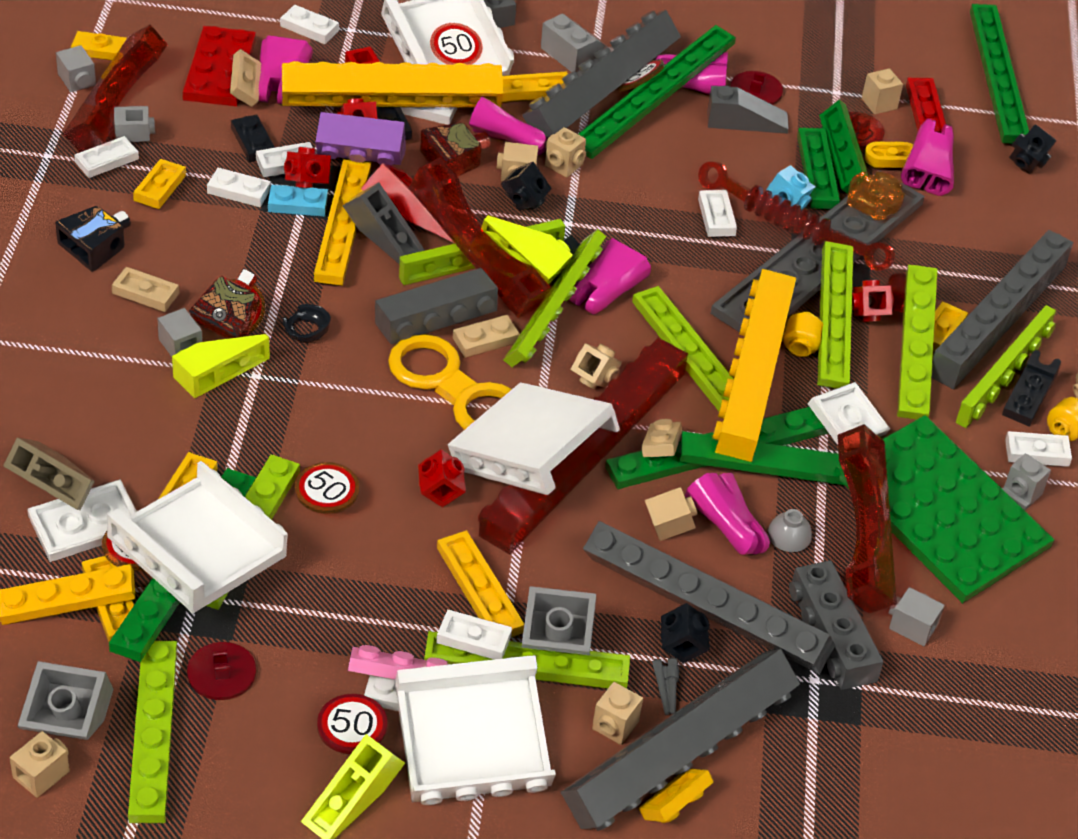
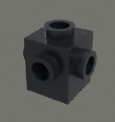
M1035 124L1026 135L1021 133L1011 145L1015 149L1009 158L1019 168L1031 174L1037 166L1042 169L1051 158L1049 151L1057 140Z
M534 162L514 169L501 183V186L519 211L529 207L531 209L538 208L546 201L544 197L552 189Z
M688 603L662 615L660 633L662 648L683 664L709 651L708 630L710 624L706 615L697 611Z

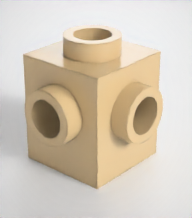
M565 127L556 134H552L547 139L545 145V166L567 178L583 165L586 157V139Z
M585 343L570 370L580 375L579 381L592 389H595L596 386L608 388L618 378L620 373L619 367L622 362L614 358L616 352L601 343L598 347Z

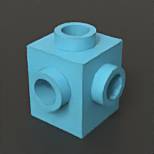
M790 165L777 173L764 193L775 202V205L780 210L785 211L789 215L796 209L803 210L812 199L809 195L815 186L809 182L806 175L798 172Z

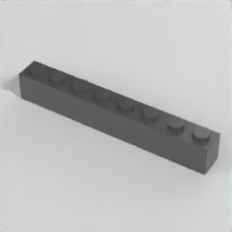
M653 10L642 16L641 23L637 22L625 30L627 32L626 35L621 34L610 41L612 46H606L594 53L595 59L586 60L578 66L580 69L578 72L573 71L562 78L564 83L561 85L556 84L546 90V97L541 96L529 104L530 109L522 114L526 123L543 131L548 139L563 127L567 128L681 38L667 10L655 13Z
M1048 230L936 349L932 360L931 378L954 390L1066 267L1074 242Z
M598 521L583 548L593 561L680 605L690 604L697 611L704 613L708 619L770 650L782 649L786 658L818 674L821 673L835 647V643L829 634L601 521Z
M782 649L761 653L561 791L580 829L595 828L597 831L607 828L615 822L613 816L620 811L627 812L637 807L642 802L640 797L647 792L651 794L664 788L668 784L666 781L668 777L673 774L676 776L692 768L693 764L691 761L698 756L702 758L716 751L719 741L722 739L728 740L743 731L741 727L748 721L751 723L761 719L767 714L766 708L770 705H778L788 700L792 696L790 691L799 686L800 682Z

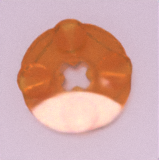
M876 171L875 175H867V172H861L855 175L850 182L847 203L851 207L871 215L873 219L881 221L885 220L887 215H892L901 209L905 192L903 193L902 191L903 185L890 174Z

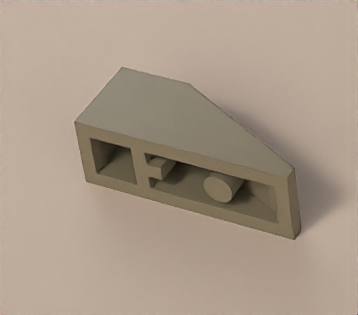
M16 438L3 465L5 468L76 510H81L95 482L60 453L39 441L25 438Z

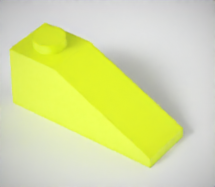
M489 215L483 221L481 229L545 288L569 264L573 256L568 245L560 239L556 240L552 235Z
M266 334L196 343L172 356L173 378L195 399L270 359L269 337Z
M366 734L301 822L322 839H335L387 789L405 762Z

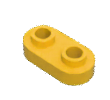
M872 142L866 146L864 160L874 168H904L913 144L909 142Z

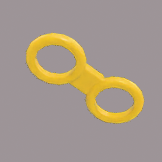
M421 334L400 340L391 349L389 355V367L397 380L412 388L423 390L435 388L437 394L454 405L455 420L463 430L475 421L468 415L466 406L472 400L482 396L503 398L512 390L499 383H476L459 370L461 362L458 351L448 341L438 336ZM428 348L440 352L447 359L448 364L439 373L423 376L408 371L402 365L401 359L411 350Z

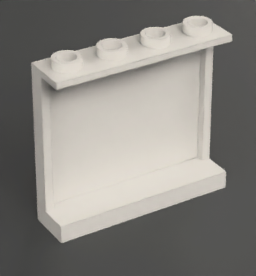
M384 0L381 15L405 62L411 64H456L444 59L437 53L434 47V37L441 28L457 25L465 27L474 33L479 42V52L476 57L464 64L481 65L490 63L502 65V76L510 74L514 63L513 51L507 47L501 28L496 26L490 7L486 6L484 0H411L403 3H398L397 0Z
M520 382L447 445L451 456L457 457L463 463L464 472L548 495L556 488L550 472L598 428L618 432L620 428L611 403Z
M202 461L197 463V478L134 514L126 516L118 508L107 514V537L192 613L197 612L285 558L287 554L288 533L280 524L272 521L264 514L260 507L253 505L237 488L228 484L216 470L210 469Z
M535 655L397 670L395 687L412 802L421 801L422 805H434L442 802V799L454 797L458 801H468L477 798L479 794L492 793L494 797L510 795L513 793V790L526 789L530 793L544 791L548 786L552 785L556 773L555 770L550 768L535 679L537 671Z

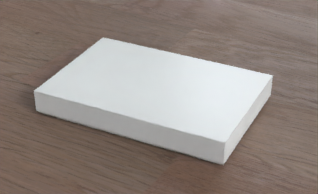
M121 479L91 488L81 510H76L60 499L27 509L28 517L49 562L105 545L107 540V514L117 508L126 516H130L137 511Z

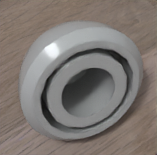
M789 509L777 515L771 521L767 531L770 542L778 549L787 552L802 551L810 545L812 540L810 523L796 509Z

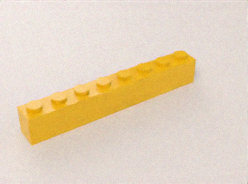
M298 61L282 63V106H342L343 103H347V100L353 98H361L364 102L376 101L377 107H475L481 97L490 100L499 107L502 104V65L490 63L481 65H466L464 63L439 65L438 63L411 64L407 62L400 64H384L382 62L372 64H357L355 62L333 64L328 62L301 63Z
M762 269L759 280L753 279L749 296L754 297V299L748 298L744 313L745 316H749V319L743 317L739 335L745 337L744 339L738 337L734 355L739 356V359L733 358L729 371V376H733L734 380L728 378L723 395L729 397V400L722 399L718 417L723 418V422L717 421L712 438L718 440L715 453L752 462L796 277Z

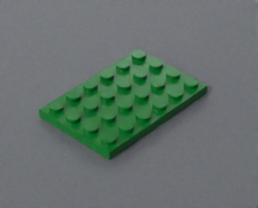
M926 415L837 465L834 471L840 477L839 480L962 604L1049 549L1055 540Z

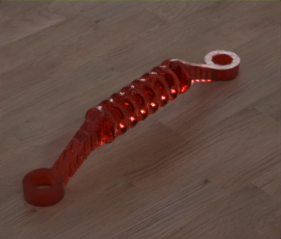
M709 161L704 163L699 169L698 179L705 188H724L744 202V209L746 211L752 212L755 209V215L760 217L764 214V219L767 221H771L774 218L775 225L780 226L783 224V228L787 231L793 228V234L797 236L803 232L802 236L805 240H809L813 236L812 242L817 246L821 245L823 241L853 246V252L864 256L867 266L875 271L887 270L894 263L895 252L889 244L876 242L869 245L832 229L831 220L824 218L820 221V215L817 213L810 217V210L804 209L801 211V206L798 204L791 207V201L788 199L782 202L780 195H775L772 198V192L769 190L763 192V188L759 185H755L751 189L745 187L735 179H732L728 175L725 166L720 162ZM714 167L718 172V179L711 183L708 179V172ZM879 248L886 255L885 261L881 265L877 264L873 257L874 252Z

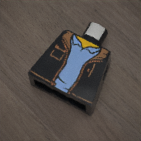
M94 206L56 221L57 242L86 268L94 272L124 248V229L129 227L131 222L124 211L110 216L101 207Z

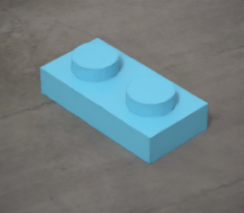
M271 185L268 212L325 217L328 189Z

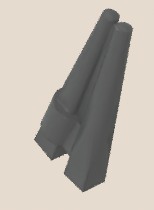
M669 658L668 666H662V660L655 659L652 661L664 713L665 715L670 713L673 715L676 713L677 682L679 681L677 658Z

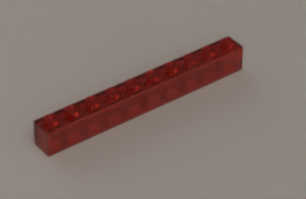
M659 337L650 346L646 345L640 352L639 357L633 363L629 362L622 374L616 380L612 379L599 397L595 396L593 398L594 400L612 404L620 430L614 432L598 428L550 472L556 488L548 495L513 485L505 486L500 491L497 499L491 505H486L481 510L478 516V521L480 522L479 537L510 555L685 375L688 353Z

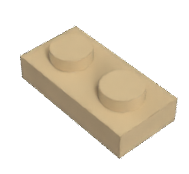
M241 49L233 55L230 94L252 107L259 101L261 62Z
M125 267L112 284V294L163 312L167 311L180 294L178 284L129 267Z
M508 315L453 329V340L464 358L512 345L520 335Z
M660 419L651 423L642 444L643 457L674 456L682 434L681 422H672L671 419Z

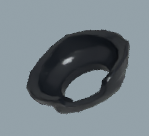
M302 304L298 306V310L290 318H283V325L292 339L309 343L319 340L328 332L331 317L329 312L321 306ZM299 321L311 322L317 325L318 330L300 335L293 326Z

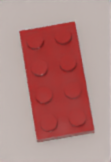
M203 26L183 89V101L237 107L239 100L230 94L233 55L241 49L252 56L256 42V32L243 29L220 28L217 26Z

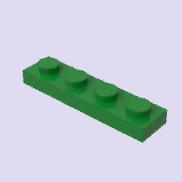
M838 100L821 113L819 117L822 127L826 129L829 149L841 190L850 194L867 181L869 176L847 106L844 102Z
M799 128L797 138L804 175L815 186L809 195L812 198L809 202L810 208L832 209L840 202L826 129Z

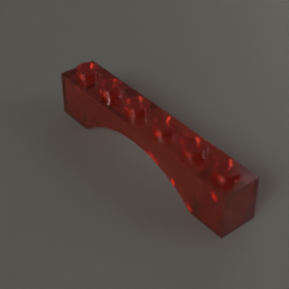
M151 24L128 36L63 132V135L79 152L104 143L115 126L113 122L114 107L119 106L131 87L159 59L167 47V42Z
M439 157L420 167L409 189L476 269L482 268L498 287V295L517 318H520L539 307L551 287L532 265L523 263L510 256L481 229L480 224L469 208L459 178Z
M863 424L838 434L837 439L839 462L851 493L856 520L855 552L851 563L846 568L847 598L870 614L896 605L897 597L885 442Z

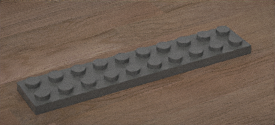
M879 170L715 302L711 307L710 314L740 332L743 317L749 319V316L744 315L748 298L754 299V297L749 296L753 279L759 280L762 269L796 277L787 316L789 317L821 290L822 248L825 241L853 246L854 262L922 206L925 196Z

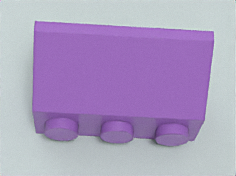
M321 112L315 141L317 154L331 155V159L339 157L347 158L354 162L372 161L390 166L393 164L401 165L406 151L405 124L399 121Z

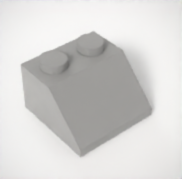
M563 13L543 22L541 49L571 72H578L580 70L578 66L591 58L595 59L594 53L607 46Z
M530 586L522 648L590 655L596 594Z
M38 661L20 716L18 728L88 740L104 722L113 693V687L106 672Z

